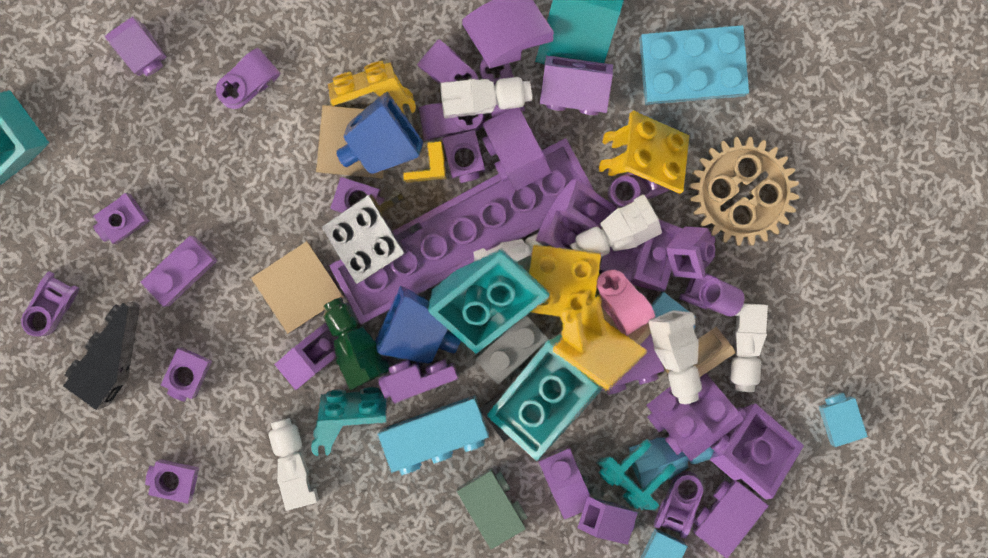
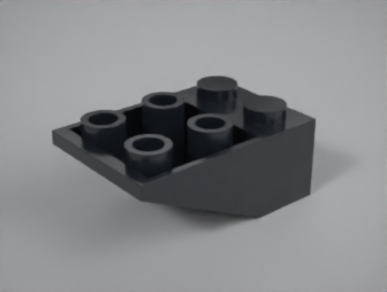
M123 302L120 306L115 304L104 319L108 323L101 333L96 331L86 343L84 348L88 352L80 361L76 359L65 372L64 376L68 379L63 387L95 410L109 406L128 380L140 305L136 302Z

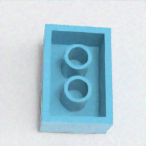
M743 25L641 34L639 43L645 105L742 97L749 94Z
M476 395L382 428L378 433V437L391 473L399 470L401 475H405L420 469L421 462L432 459L433 464L453 457V450L464 447L465 452L484 446V439L489 438V431Z

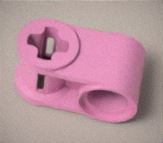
M608 270L598 277L597 289L601 294V306L623 334L628 336L647 324L649 320L655 318V313L648 300L636 290L622 272Z

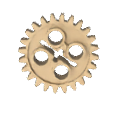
M735 137L733 138L732 148L725 141L720 142L721 153H718L713 148L709 149L708 152L712 159L710 161L704 158L699 159L704 170H694L692 172L695 177L699 178V183L689 184V188L697 190L698 195L691 197L689 201L699 202L700 205L693 214H704L705 218L700 223V226L703 227L711 223L713 225L711 229L712 236L720 231L723 232V243H726L731 236H734L735 245L740 246L743 237H746L747 242L752 246L755 245L756 235L763 242L768 241V230L775 235L780 233L776 225L778 222L784 225L790 223L784 216L785 212H796V209L789 205V200L799 199V196L790 193V188L799 185V182L789 181L788 178L795 171V168L784 169L783 165L788 160V157L785 156L777 160L775 156L778 147L772 148L769 152L765 151V140H762L757 147H754L753 138L748 137L745 146H742L739 138ZM742 159H749L753 162L755 171L751 177H744L740 174L738 165ZM767 172V178L748 192L751 197L749 200L746 197L740 198L724 212L720 210L721 205L740 191L737 186L739 183L742 186L748 185L761 173ZM715 180H723L727 183L729 192L725 198L720 199L713 194L712 184ZM763 185L773 187L776 192L775 200L770 204L764 203L759 197V191ZM737 206H744L749 211V220L744 225L736 223L733 219V211Z

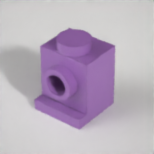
M124 193L116 201L93 216L98 222L93 226L98 236L104 242L110 240L112 244H118L149 222L142 209L129 193ZM115 214H119L122 217V223L118 227L113 226L111 223V218Z
M685 226L666 247L675 277L703 279L706 276L705 268L716 257L715 237L711 235L708 228Z

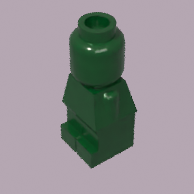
M342 297L323 305L326 311L323 318L332 336L339 337L334 341L336 363L350 390L389 371L387 360H382L378 353L376 342L363 327L356 328L359 325V321L352 306L349 303H344Z

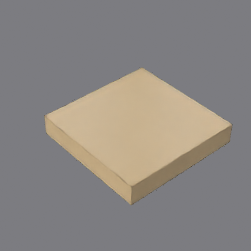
M322 106L317 173L383 179L384 170L371 174L365 169L360 160L349 167H344L337 157V149L347 144L344 139V133L348 123L364 109Z
M308 241L251 277L287 334L324 311L323 305L339 297L344 298Z

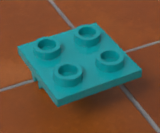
M366 387L361 389L360 392L346 393L345 390L335 389L328 391L326 394H321L317 425L313 431L315 439L311 445L312 453L318 456L319 446L323 445L325 447V455L328 456L342 426L386 423L388 398L384 397L382 390L377 387Z
M645 439L620 464L612 457L600 458L596 462L601 468L598 474L609 485L613 486L615 484L620 486L625 491L622 495L623 499L635 510L638 508L641 510H656L659 504L650 495L677 469L673 464L667 465L643 489H640L624 473L650 448L652 443L648 439Z

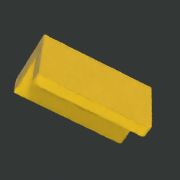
M441 141L428 143L430 170L403 173L406 183L447 179L444 149Z

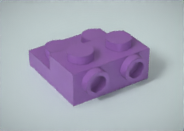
M406 359L389 367L390 373L378 379L384 397H391L393 403H397L458 379L459 374L455 363L447 365L445 359L426 366L427 373L423 374L418 362L411 364L410 360Z
M707 373L700 377L702 389L698 393V401L680 404L678 397L672 394L670 386L646 405L652 412L647 418L659 433L665 429L669 434L665 438L669 446L677 455L683 451L690 461L694 460L744 421L739 411Z
M756 403L743 408L738 407L736 409L742 415L744 421L711 446L714 453L710 460L734 481L742 479L764 499L773 498L804 445Z

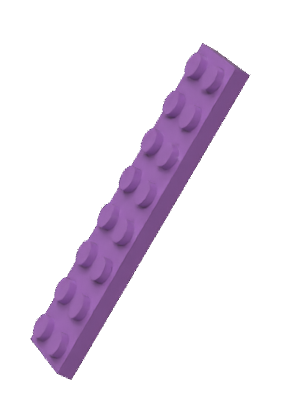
M564 138L542 150L552 173L516 191L510 179L503 182L500 174H497L394 230L393 233L397 235L418 222L423 227L401 241L407 253L360 283H355L341 259L329 265L360 324L389 310L400 285L419 294L445 280L456 270L474 262L473 252L482 248L488 251L497 247L501 242L519 240L541 228L553 203L571 180H578L594 191L567 139Z

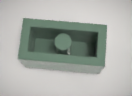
M492 468L458 487L456 491L490 549L524 531L526 525L523 521L528 518L519 501L512 503L506 492L511 488L502 472L495 475Z

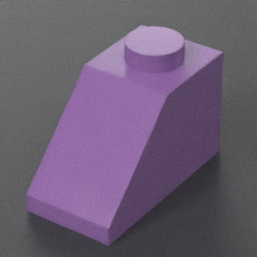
M133 16L104 36L134 74L141 76L144 73L148 77L163 67L161 61L166 58V55L145 25Z
M324 323L293 347L274 365L292 387L297 390L336 358L334 341L339 337L332 336L327 324Z
M569 445L542 456L538 462L564 520L583 512L587 496H591Z

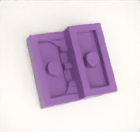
M491 0L462 19V25L489 68L521 60L522 50L553 41L554 31L533 0Z
M571 180L550 208L535 241L543 246L571 249L570 245L576 242L577 235L593 227L602 229L600 223L612 214L617 207L578 180Z
M659 220L662 234L638 245L636 248L613 251L612 247H610V252L600 259L599 274L608 270H617L622 272L632 285L665 291L672 270L666 247L679 234L682 228Z

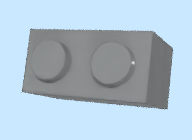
M525 315L499 336L475 360L497 384H500L545 343L548 338Z

